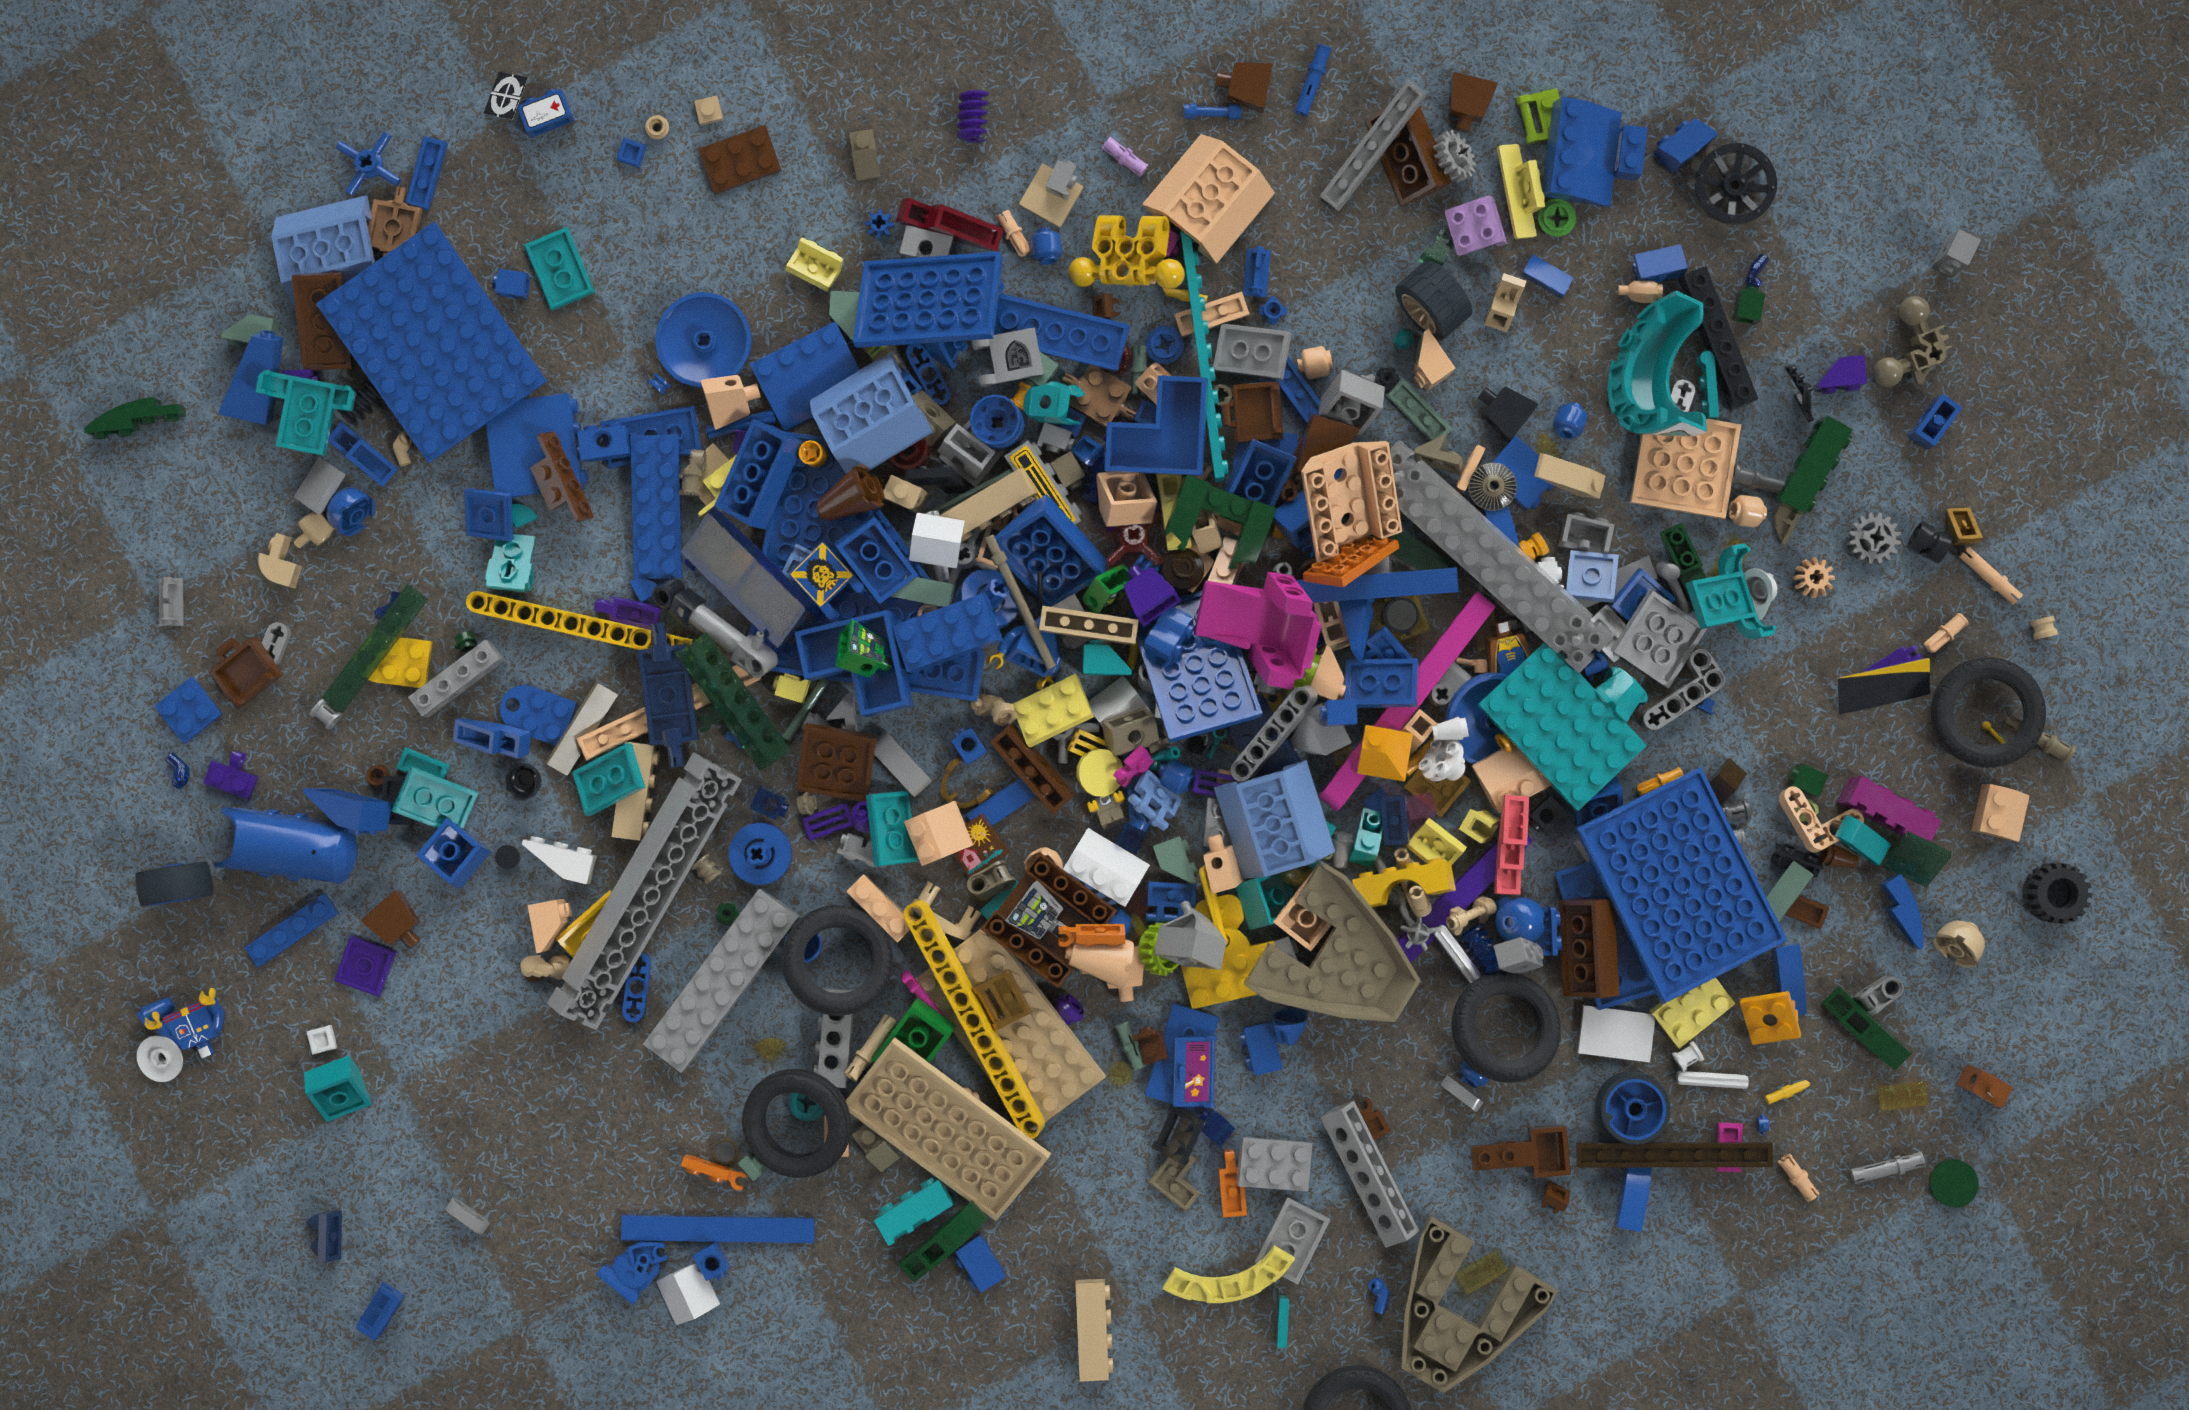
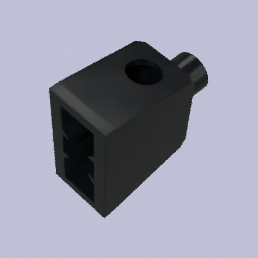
M1505 386L1498 395L1485 387L1477 397L1488 406L1482 417L1507 443L1513 439L1539 405L1535 401Z

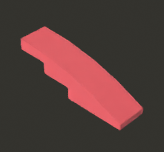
M1504 795L1497 847L1494 894L1520 895L1521 871L1524 870L1525 845H1527L1529 797Z

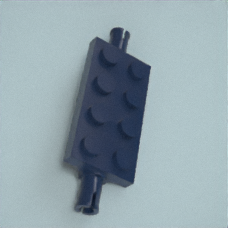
M665 622L650 624L653 646L650 649L637 650L650 746L664 744L668 751L669 768L682 767L685 764L681 745L685 741L699 739L687 644L670 646V644H667Z
M1262 692L1256 695L1263 713L1261 718L1225 727L1240 753L1244 751L1274 714ZM1271 728L1270 735L1274 739H1277L1278 732L1276 729ZM1288 737L1255 778L1282 771L1284 766L1301 762ZM1256 746V754L1259 757H1262V748L1260 746Z

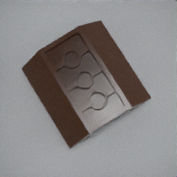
M1039 852L1025 870L1026 874L1001 907L993 912L981 930L1055 987L1059 988L1075 970V967L1068 964V959L1064 958L1066 947L1059 946L1058 938L1049 931L1041 939H1037L1005 921L1034 882H1040L1063 907V911L1057 919L1068 927H1075V924H1109L1117 910ZM1063 934L1060 938H1066L1067 935Z

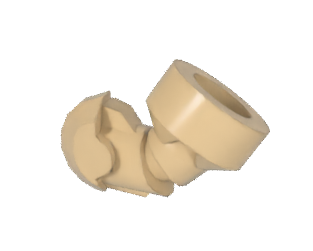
M979 694L978 702H970V707L976 715L983 717L992 715L994 723L999 726L1009 725L1017 717L1014 706L1006 703L1002 697Z
M564 954L552 957L549 963L544 961L541 955L527 956L521 961V972L526 977L532 975L548 977L549 975L557 980H561L571 960Z

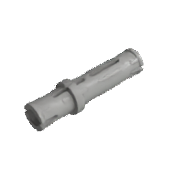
M1922 1152L1902 1157L1897 1155L1894 1156V1159L1850 1169V1175L1854 1184L1892 1174L1903 1175L1906 1171L1926 1167L1925 1159Z

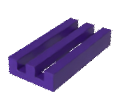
M1196 769L1192 792L1217 797L1214 791L1199 789L1198 784L1212 787L1224 785L1199 779L1200 774L1231 781L1237 780L1232 775Z
M844 803L802 818L809 841L851 827L852 814L848 803ZM842 809L845 811V814L809 826L808 821ZM845 818L848 820L847 823L812 834L811 830Z

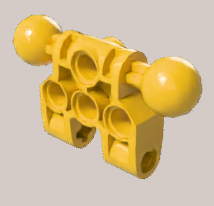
M1098 216L1093 235L1092 249L1101 259L1100 265H1096L1090 258H1076L1070 263L1068 269V276L1071 282L1079 287H1087L1096 280H1100L1105 285L1112 284L1131 287L1134 285L1148 286L1151 281H1156L1162 288L1169 290L1177 288L1185 277L1184 269L1177 260H1163L1167 254L1170 225L1166 216H1142L1137 235L1131 238L1126 236V220L1124 216ZM1132 246L1130 252L1127 253L1128 248ZM1154 246L1153 251L1148 254L1150 248ZM1128 270L1127 275L1123 277L1125 271Z

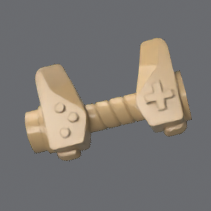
M1482 895L1474 900L1473 909L1465 911L1459 906L1451 909L1450 916L1446 918L1449 931L1454 935H1460L1463 927L1468 925V921L1478 917L1480 924H1484L1489 916L1496 912V904L1491 898Z

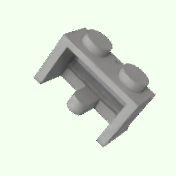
M1572 512L1564 518L1557 546L1575 551L1607 554L1610 549L1615 524L1608 523L1609 521L1604 518H1594L1593 520L1585 518V515L1582 513Z

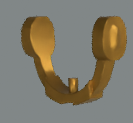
M959 756L951 760L944 769L946 773L941 782L940 792L949 803L955 801L953 799L957 794L955 792L951 795L948 794L947 780L962 761ZM988 787L981 795L970 802L960 803L956 801L957 806L960 809L970 807L976 803L980 805L989 798L993 791Z

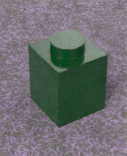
M1746 286L1745 289L1742 288L1737 292L1732 321L1753 325L1760 322L1766 293L1759 292V288Z
M1796 764L1788 773V787H1797L1807 795L1820 797L1829 775L1807 765Z

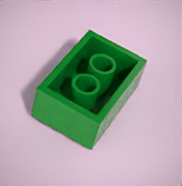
M917 997L871 1061L875 1063L895 1037L930 1063L952 1034L956 1025Z

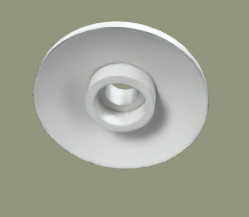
M161 1035L148 1037L140 1044L137 1050V1062L141 1071L154 1081H170L182 1069L183 1056L181 1050L174 1041Z

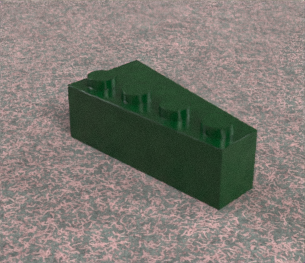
M1828 415L1816 420L1813 428L1817 429V431L1815 430L1811 436H1808L1804 444L1807 448L1806 452L1803 451L1797 457L1793 466L1796 471L1788 475L1775 502L1799 515L1806 514V512L1810 513L1817 502L1814 499L1817 492L1823 491L1829 480L1826 476L1830 469L1833 471L1837 467L1841 459L1838 457L1842 448L1845 450L1852 440L1850 434L1853 429Z

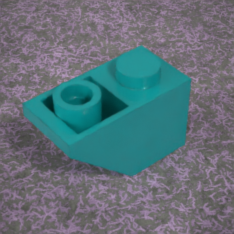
M1363 808L1353 839L1354 844L1349 857L1350 862L1372 868L1378 856L1383 833L1382 812Z

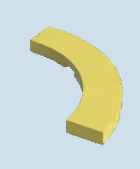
M1274 1245L1269 1253L1254 1266L1240 1273L1224 1277H1203L1174 1267L1162 1289L1187 1300L1193 1299L1207 1303L1238 1301L1253 1296L1273 1282H1276L1295 1261V1257Z

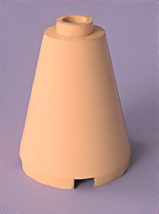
M1125 940V944H1118L1116 946L1106 944L1084 946L1073 941L1072 945L1066 947L1064 958L1068 959L1069 965L1111 985L1124 988L1129 975L1127 970L1132 962L1134 943Z

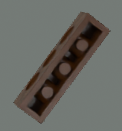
M1014 723L1008 725L990 741L991 745L1052 814L1057 812L1076 795L1034 746L1029 747L1026 744L1023 733Z

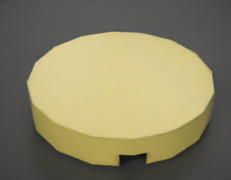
M1094 749L1081 757L1077 765L1076 777L1084 792L1092 796L1105 797L1113 794L1120 787V784L1117 783L1118 780L1113 774L1118 769L1123 768L1121 760L1111 751Z

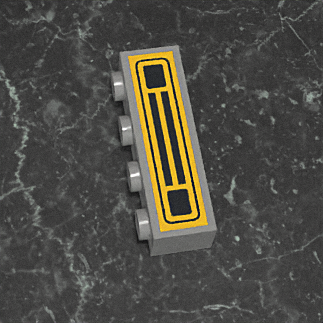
M1026 441L1003 456L1013 472L1020 468L1025 469L1038 492L1032 496L1033 502L1047 494L1074 524L1081 521L1079 515L1082 514L1074 502L1069 503L1065 497L1069 493L1061 482L1058 484L1052 477L1055 475V472L1048 462L1045 464L1039 457L1042 452L1035 442L1030 444L1029 441Z

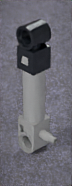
M671 577L653 589L652 598L657 606L664 609L670 607L668 613L686 627L692 624L732 654L731 661L752 677L760 678L777 665V655L770 647L763 643L764 633L762 631H758L755 636L749 634L746 637L707 608L704 598L690 588L685 589L679 579Z

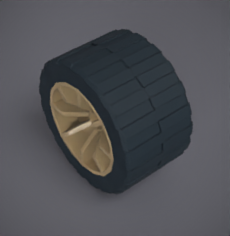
M1424 261L1395 287L1397 300L1408 318L1423 333L1429 329L1437 341L1444 340L1472 315L1471 302L1462 286L1447 270L1433 261Z

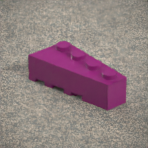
M1861 775L1849 777L1837 801L1838 804L1848 809H1855L1871 821L1924 847H1929L1941 823V820L1935 817L1936 813L1926 808L1921 810L1914 806L1915 803L1904 797L1900 798L1893 794V791L1883 786H1878L1870 779Z

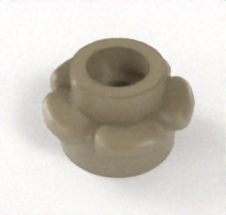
M805 792V794L798 796L797 805L800 813L813 815L814 810L817 809V800L814 795L811 796L810 793Z

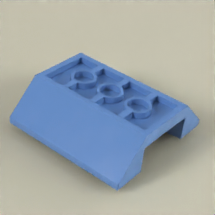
M366 195L276 217L271 235L281 284L295 310L293 274L342 272L343 284H345L375 263L366 222L367 220H372Z
M891 352L809 400L811 413L832 454L846 474L854 466L861 463L868 466L871 470L934 432L924 412L917 407L901 376L902 371Z
M1307 760L1284 766L1282 771L1238 783V781L1214 787L1243 879L1267 877L1316 862L1335 852Z

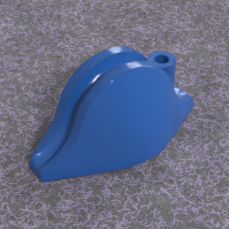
M1287 1006L1272 1014V1027L1278 1043H1286L1289 1046L1296 1044L1307 1025L1308 1013L1306 1009Z

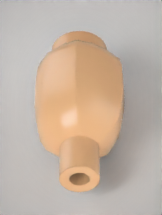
M1636 280L1628 286H1618V295H1628L1631 300L1640 303H1653L1656 299L1662 298L1663 285L1657 284L1653 280Z

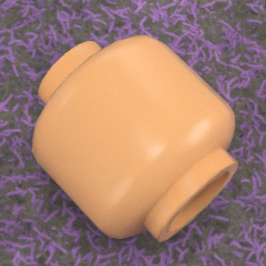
M1323 346L1304 349L1301 353L1302 358L1297 359L1300 373L1305 372L1307 379L1310 380L1328 376L1330 369H1333L1330 350H1325Z
M1740 495L1729 506V517L1738 526L1757 527L1767 515V508L1764 506L1763 501L1755 496Z

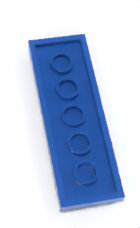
M1000 294L998 297L994 335L1035 327L1038 347L1041 353L1119 372L1131 326L1113 320Z
M631 435L634 579L683 578L681 495H679L681 490L680 435Z

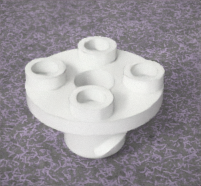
M1433 740L1429 750L1419 763V769L1423 775L1431 781H1441L1446 778L1450 781L1459 779L1465 771L1462 744L1458 740Z

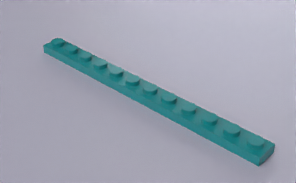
M1180 229L1200 377H1207L1206 422L1215 483L1225 482L1224 475L1229 474L1227 460H1222L1221 451H1225L1224 436L1219 437L1218 428L1222 427L1221 414L1215 412V404H1219L1217 390H1212L1211 381H1216L1214 366L1209 367L1208 358H1212L1211 343L1206 344L1205 335L1209 334L1208 321H1203L1202 312L1206 311L1204 297H1199L1198 289L1203 287L1201 274H1196L1195 266L1199 265L1198 251H1193L1192 243L1196 241Z

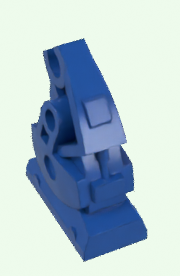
M657 1241L637 1242L629 1246L622 1255H618L611 1266L605 1264L596 1275L633 1305L640 1298V1291L646 1289L658 1274L660 1262L668 1259V1254L659 1256L657 1253L658 1248L666 1247V1243ZM653 1264V1269L649 1272L650 1265Z

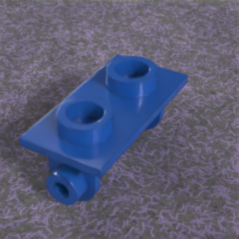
M1255 246V249L1247 248L1243 286L1244 296L1266 298L1271 250H1264L1262 246Z

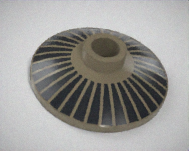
M1486 463L1481 465L1470 477L1469 494L1474 503L1485 510L1496 511L1503 509L1515 497L1517 490L1515 476L1510 469L1502 464ZM1495 481L1498 484V488L1492 490L1490 482Z

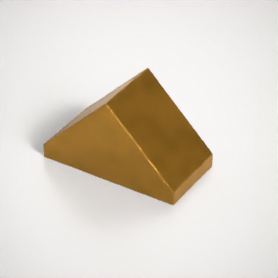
M1971 508L1946 509L1947 534L1953 536L1951 546L1972 545L1982 541L1983 537Z

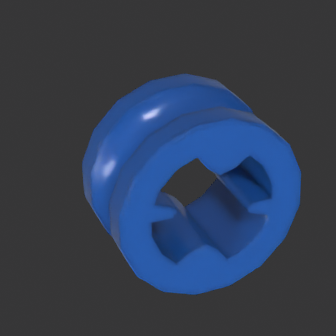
M655 372L653 374L654 378L652 380L649 379L648 382L661 394L665 395V390L667 388L670 389L672 386Z

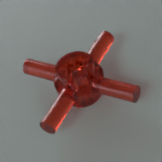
M1154 512L1152 523H1145L1141 526L1136 524L1113 526L1120 533V546L1105 561L1110 566H1113L1126 552H1142L1150 561L1158 566L1163 558L1147 545V532L1162 519L1161 515L1158 512Z

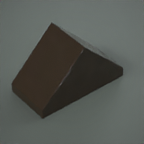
M1728 758L1708 780L1719 804H1722L1737 791L1747 775L1731 758Z

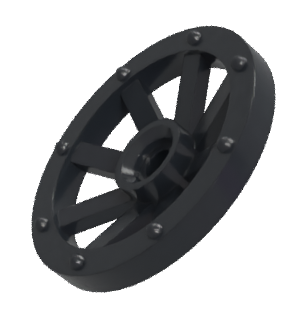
M1729 143L1711 151L1699 165L1695 176V193L1703 210L1713 219L1730 225L1746 224L1759 218L1771 206L1777 191V175L1770 159L1759 149L1744 143ZM1737 153L1733 171L1730 173L1721 156ZM1744 155L1758 162L1757 165L1745 174L1740 173ZM1713 161L1724 180L1706 175ZM1763 169L1767 185L1748 184V180ZM1705 183L1720 187L1722 190L1708 198ZM1730 183H1735L1737 189H1732ZM1744 192L1766 193L1758 207ZM1725 196L1728 197L1727 213L1714 206L1715 203ZM1736 198L1751 212L1735 215Z

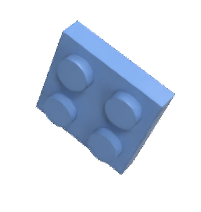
M1570 550L1566 591L1575 599L1614 603L1619 555Z

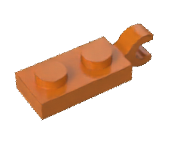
M1075 924V927H1059V934L1067 935L1066 938H1058L1059 946L1062 947L1069 946L1073 941L1084 946H1092L1094 944L1116 946L1118 944H1125L1124 924Z
M1233 1149L1223 1150L1225 1167L1218 1168L1222 1217L1246 1216L1245 1187L1236 1185L1238 1166L1235 1164V1151Z
M688 1154L683 1157L681 1166L685 1167V1171L688 1173L699 1175L701 1172L709 1175L708 1179L720 1183L723 1180H729L735 1190H743L744 1186L737 1184L736 1178H746L748 1175L744 1171H735L732 1168Z

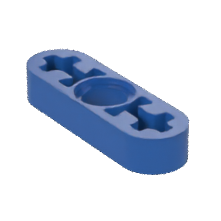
M922 343L910 344L907 347L906 356L924 390L939 406L946 405L950 401L951 393L927 348ZM914 348L924 351L921 353L924 362L927 359L930 361L929 363L922 364L918 369L916 368V365H920L918 359L911 357ZM926 368H932L935 371V377L931 381H926L922 378V372ZM940 380L941 383L937 384L941 392L946 391L944 400L934 399L933 397L936 395L933 386L929 390L927 386L934 385Z
M644 952L641 953L640 957H642V961L646 962V966L641 967L640 974L645 973V978L641 976L632 977V972L637 973L638 966L634 965L626 979L622 1013L629 1022L641 1020L646 1012L651 958ZM634 980H639L643 983L644 989L640 994H635L631 991L630 986ZM629 996L632 998L642 997V1002L637 1001L636 1009L640 1010V1014H636L635 1018L632 1017V1013L628 1012V1008H632L634 1000L629 1001Z

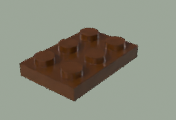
M766 125L699 148L715 195L782 171Z

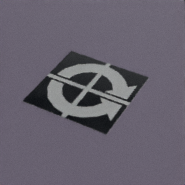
M498 72L483 114L513 120L528 77Z

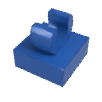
M1597 650L1592 652L1595 655L1594 658L1582 670L1591 682L1594 681L1593 674L1599 672L1604 677L1606 675L1605 669L1609 668L1607 659Z

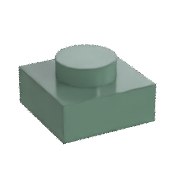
M752 1152L747 1154L738 1163L753 1181L768 1169L756 1159Z

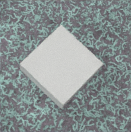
M332 1025L306 1031L312 1055L337 1048Z

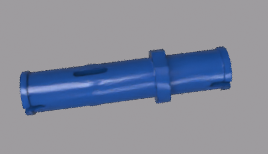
M1317 45L1313 61L1307 67L1309 72L1294 110L1296 114L1304 117L1309 115L1322 75H1325L1327 71L1325 66L1332 51V48L1329 46Z

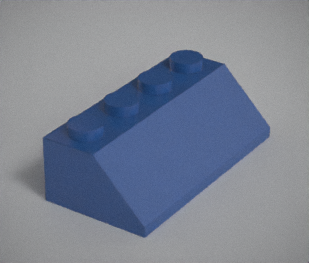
M753 419L714 506L749 526L766 529L798 458L799 448L804 442Z

